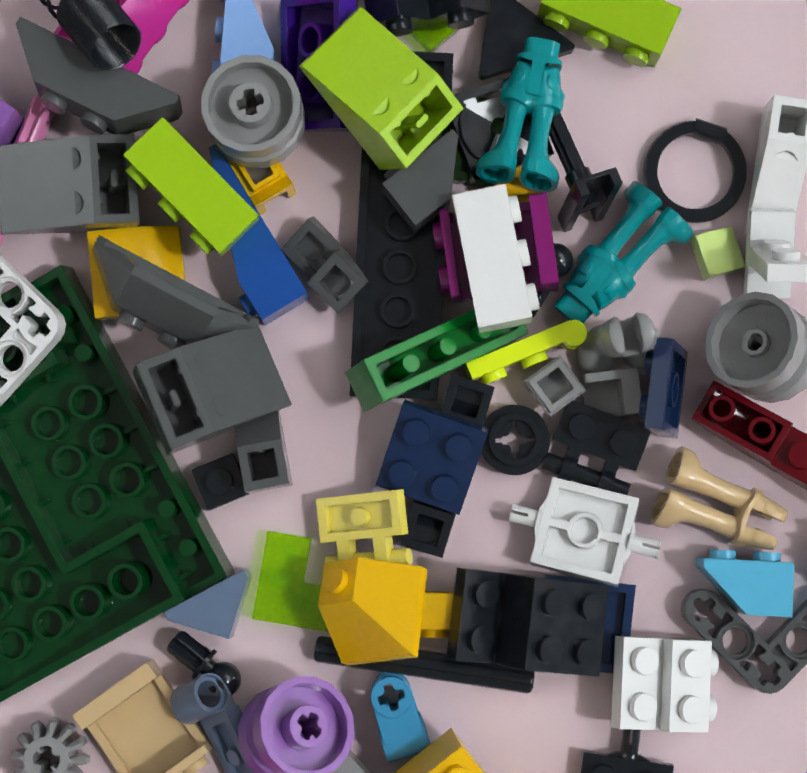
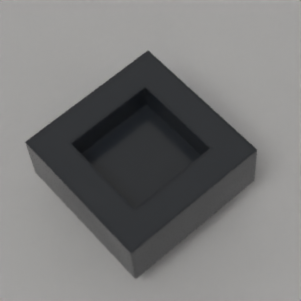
M233 453L192 469L207 511L250 495V493L244 492L241 470Z

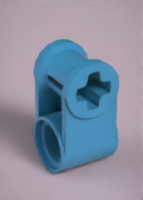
M385 672L379 674L372 684L371 702L378 722L377 728L387 761L391 763L417 755L430 745V741L407 678L399 674ZM392 684L395 690H403V692L398 694V702L390 704L387 697H379L384 694L385 685Z

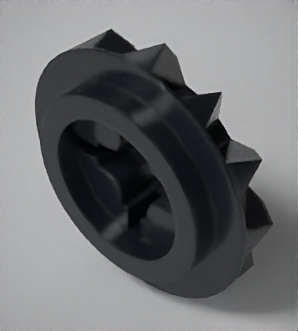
M507 405L492 412L485 420L483 427L488 428L489 432L482 449L484 459L495 470L508 475H522L533 471L544 461L550 446V434L545 421L537 412L522 405ZM512 421H515V428H518L520 436L533 438V441L519 446V452L516 453L517 459H513V453L509 445L495 442V439H502V437L509 435Z

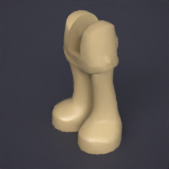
M683 446L679 447L668 466L666 482L680 488L701 493L735 507L732 515L696 501L682 492L665 487L655 500L650 515V523L660 528H669L682 521L693 523L730 538L731 543L739 548L747 545L760 549L774 550L778 538L767 534L761 529L747 526V520L750 512L753 511L764 518L785 522L788 510L766 497L762 490L757 488L749 490L711 474L701 466L696 453Z

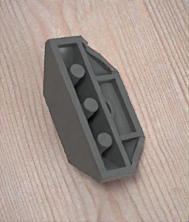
M21 16L16 22L30 72L41 98L40 101L51 111L61 115L67 111L81 118L80 122L85 127L98 134H104L105 131L111 134H131L151 128L162 117L168 123L179 120L183 110L180 95L123 67L112 71L97 69L75 43Z
M100 235L93 246L92 251L111 309L119 313L117 320L137 331H142L143 327H146L160 334L157 340L168 348L175 349L233 330L256 328L260 321L256 317L241 311Z

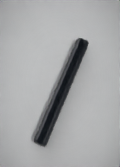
M319 636L317 638L314 651V660L318 663L526 694L531 693L535 678L533 671H524L491 663L455 661L446 659L447 654L420 650L416 658L347 666L341 663L331 637Z

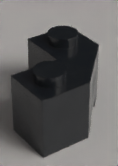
M364 0L365 10L395 37L405 36L413 31L445 27L463 29L474 25V19L491 13L490 0Z

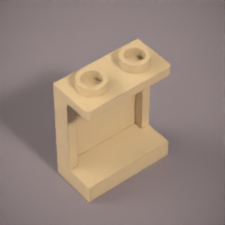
M154 659L140 666L72 715L81 730L89 729L118 773H196L209 763L205 755L213 747L198 723L185 724L174 716L170 706V698L175 689Z

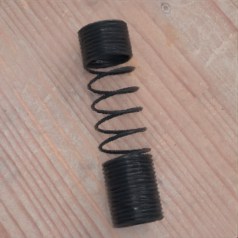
M40 0L44 6L48 7L51 15L57 19L60 26L95 68L102 71L118 69L130 62L138 52L142 41L141 31L115 0H60L58 6L52 5L50 0Z

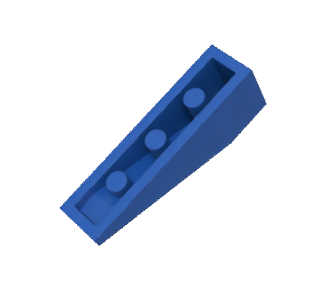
M214 144L209 147L213 169L259 215V221L231 247L238 281L245 292L238 299L247 314L254 317L259 316L266 326L310 298L231 166Z

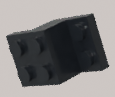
M457 568L446 659L491 663L524 671L599 677L609 586Z

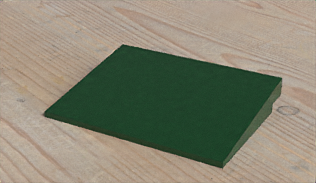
M63 265L37 278L31 284L64 316L66 323L65 333L56 346L4 404L0 406V702L236 574L172 454L167 456L147 406L101 320L95 319L94 307L73 268ZM18 285L1 294L2 302L8 308L15 307L20 302L22 296ZM30 310L22 314L32 317L38 323L39 328L36 334H49L50 329L46 325L50 320L49 317L35 316ZM0 316L1 338L11 325ZM14 345L6 349L3 355V362L8 370L16 371L23 364L24 357L20 348ZM0 376V380H4L6 383L7 379Z

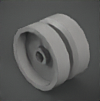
M241 55L222 63L208 77L201 93V114L216 148L229 161L246 168H267L284 161L298 147L305 131V111L293 76L279 62L261 55ZM257 111L256 114L249 115L250 112Z
M762 292L738 295L721 306L710 321L705 337L706 360L717 377L748 397L768 403L789 400L806 389V317L775 295Z

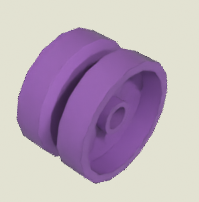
M296 676L256 694L246 705L238 725L239 748L246 764L255 773H330L336 770L349 755L354 739L353 714L346 698L331 683L315 676Z

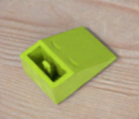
M358 7L299 65L300 69L380 170L407 168L464 109L439 74L362 7Z

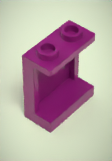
M547 194L528 196L529 201L519 203L522 222L514 223L517 240L526 239L531 265L523 267L526 284L535 283L537 292L559 289V277ZM441 209L439 210L441 222L432 224L436 250L445 249L447 266L438 267L442 293L450 292L453 304L473 301L456 212Z

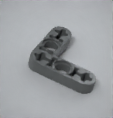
M696 589L684 597L681 612L685 621L704 640L712 641V648L754 689L768 694L779 692L807 664V648L802 653L795 654L788 649L786 644V637L792 629L802 628L807 633V622L802 620L807 614V599L796 609L793 617H789L764 641L713 591ZM696 599L704 602L710 599L712 604L709 607V611L717 619L722 620L725 613L729 616V620L720 624L713 636L708 633V630L715 626L707 618L699 617L695 619L693 617L697 610L693 605ZM739 628L746 635V646L741 652L732 654L724 648L723 636L729 629ZM757 645L761 648V651L754 654V656L766 665H771L773 662L776 665L772 671L776 679L772 683L767 680L759 683L757 679L760 677L761 672L753 663L747 661L744 668L740 665V662L752 656Z

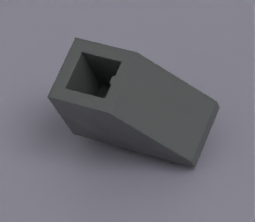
M453 129L444 136L440 133L407 168L389 169L384 174L387 180L382 183L383 194L414 233L440 215L439 210L450 207L458 135Z
M280 411L235 428L236 446L244 492L254 493L293 485Z

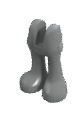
M635 313L634 316L622 321L613 317L602 325L593 327L587 333L585 341L577 348L576 359L578 365L585 374L611 371L615 365V358L622 357L625 364L631 368L643 370L645 369L646 353L648 350L654 349L659 331L654 327L648 315L644 313Z

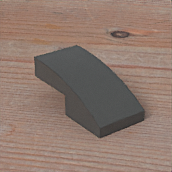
M314 216L308 218L281 249L310 278L307 284L337 313H340L369 282L347 251Z

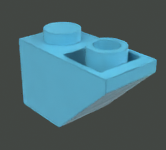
M709 549V558L696 557V567L738 613L758 616L793 617L794 563L781 562V553L753 552V560H736L735 550Z

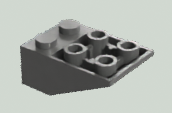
M94 134L0 145L1 235L80 233L137 227L140 222L137 183L125 172L130 164L123 155L135 144L134 134Z
M258 324L253 329L233 330L177 347L136 363L133 370L134 378L167 456L292 405Z

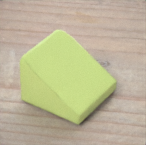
M732 226L700 233L690 239L703 281L745 268Z

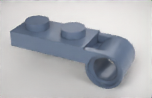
M205 673L178 686L172 692L170 698V706L174 716L185 724L201 722L225 773H255L246 764L239 748L238 725L242 711L239 705H236L222 678L214 673ZM216 679L223 683L224 690L219 687ZM210 686L217 688L215 693L210 692Z

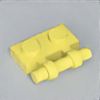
M404 489L316 499L320 543L336 542L337 555H327L324 563L360 557L412 564L413 555L411 549H396L393 546L392 536L408 534ZM373 538L374 551H358L356 539Z

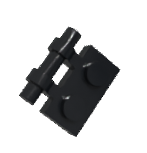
M573 400L564 407L552 438L555 441L568 445L565 456L563 458L548 452L542 469L558 474L557 478L573 480L584 485L628 495L631 483L615 478L619 465L633 471L637 470L651 431L643 426ZM582 451L605 459L601 472L578 464Z

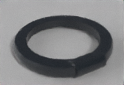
M696 118L695 120L681 122L667 128L654 140L645 157L643 176L646 188L662 200L663 204L659 208L661 211L666 207H670L686 222L702 223L724 215L736 204L745 187L747 166L740 145L727 132V128ZM693 135L717 143L725 150L730 159L732 181L729 190L718 203L710 207L689 209L679 206L666 196L659 184L657 168L663 150L671 142L684 136Z

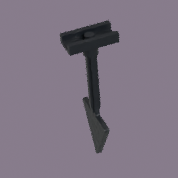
M490 0L491 13L487 14L478 72L480 80L512 72L516 65V56L523 52L525 40L528 37L558 42L560 44L558 58L573 53L574 43L554 28L545 25L542 19L517 0ZM561 113L553 116L549 136L567 174L565 180L570 189L557 216L563 232L572 230L579 214L588 211L591 212L595 222L603 220L623 182L616 167L592 174L590 168L584 166Z

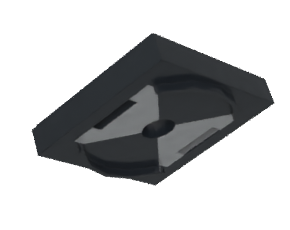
M509 77L454 95L464 109L449 125L451 130L453 129L458 135L457 147L471 184L482 180L476 175L477 162L480 157L495 147L500 137L499 134L493 132L491 123L495 119L504 122L506 107L500 101V96L477 103V99L498 92L501 93L502 84L509 80ZM530 114L525 115L518 144V151L522 150L523 155L517 157L516 168L522 167L526 155L532 121ZM548 139V154L551 157L554 151Z

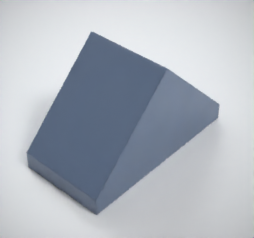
M244 569L165 611L164 614L168 621L230 639L234 637L252 575L249 569Z

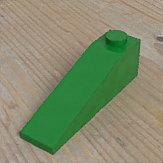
M474 309L362 360L347 370L345 374L363 411L367 412L461 367L471 360L523 337L529 332L524 324L480 333Z

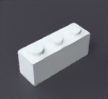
M506 184L453 194L452 197L479 332L484 333L533 323L531 311L539 310L540 307L535 283L526 284L523 267L530 266L531 263L526 239L517 240L514 223L522 222L517 195L508 197Z

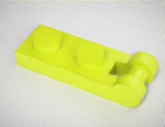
M569 320L471 360L465 364L464 368L470 380L477 381L480 379L483 384L489 385L507 377L505 369L521 363L523 368L527 369L548 360L547 351L557 347L569 351L575 350L585 341L587 329L579 320Z

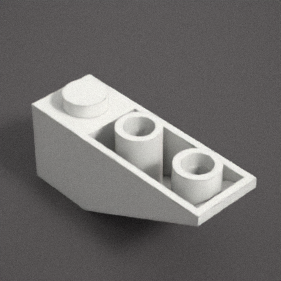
M774 94L763 108L748 209H793L796 211L807 169V100ZM747 220L745 227V235H747Z

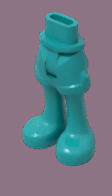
M537 37L526 38L524 50L517 54L516 65L509 80L502 84L500 101L506 107L503 128L495 147L480 157L477 162L476 175L480 179L494 184H507L514 179L520 135L525 115L530 114L532 116L530 135L519 176L520 183L525 188L537 192H551L557 189L559 173L549 159L548 139L553 116L558 115L562 111L565 99L561 89L560 71L562 69V62L558 59L560 49L558 42Z
M633 181L625 189L624 197L628 205L620 221L597 246L590 244L578 255L577 266L571 274L568 283H564L562 286L565 292L553 305L568 320H579L584 324L591 315L597 317L600 314L599 311L609 306L616 299L625 298L636 285L633 279L634 275L656 250L670 241L677 244L688 243L694 235L692 228L672 208L666 207L647 233L627 254L619 259L617 254L640 225L650 218L663 204L662 200L655 193L642 184Z

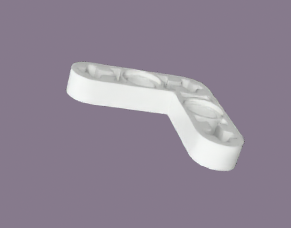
M0 254V316L11 325L0 338V376L7 379L6 383L4 380H0V406H2L61 340L65 333L66 323L61 312ZM14 282L20 287L22 296L20 302L15 307L8 308L2 302L1 293L7 284ZM30 310L35 316L49 317L50 320L46 324L50 329L49 334H36L39 328L38 323L32 317L22 314ZM15 345L22 351L24 359L19 369L10 371L4 365L3 355L6 349Z

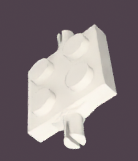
M552 477L548 496L540 506L539 511L513 504L512 513L510 512L509 522L534 527L536 541L530 560L531 565L614 587L619 585L623 565L630 557L631 552L658 560L662 541L636 535L635 518L640 498Z

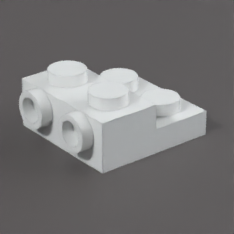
M615 636L611 727L626 730L708 733L709 722H712L717 714L716 700L710 695V680L718 671L719 659L717 653L712 650V641L693 638Z

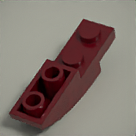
M713 380L691 419L740 452L807 490V434L793 427L792 422Z

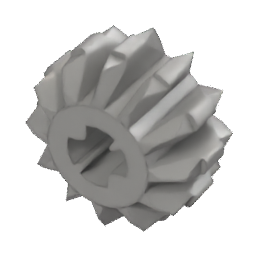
M51 718L47 724V729L38 720L31 724L32 735L23 732L17 737L19 744L25 749L13 751L11 758L16 761H23L24 765L17 768L14 773H83L77 765L89 763L90 755L78 753L77 749L87 744L88 740L85 736L75 741L71 738L76 730L74 723L68 724L61 732L59 718ZM51 747L52 755L59 756L60 761L50 766V759L43 758L42 754Z

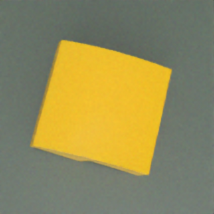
M143 226L87 231L95 319L108 320L116 319L119 316L118 312L111 309L92 251L99 235L186 281L180 226Z

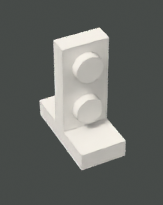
M748 209L743 294L762 292L773 294L777 298L790 299L791 282H807V257L801 253V250L794 247L795 210Z

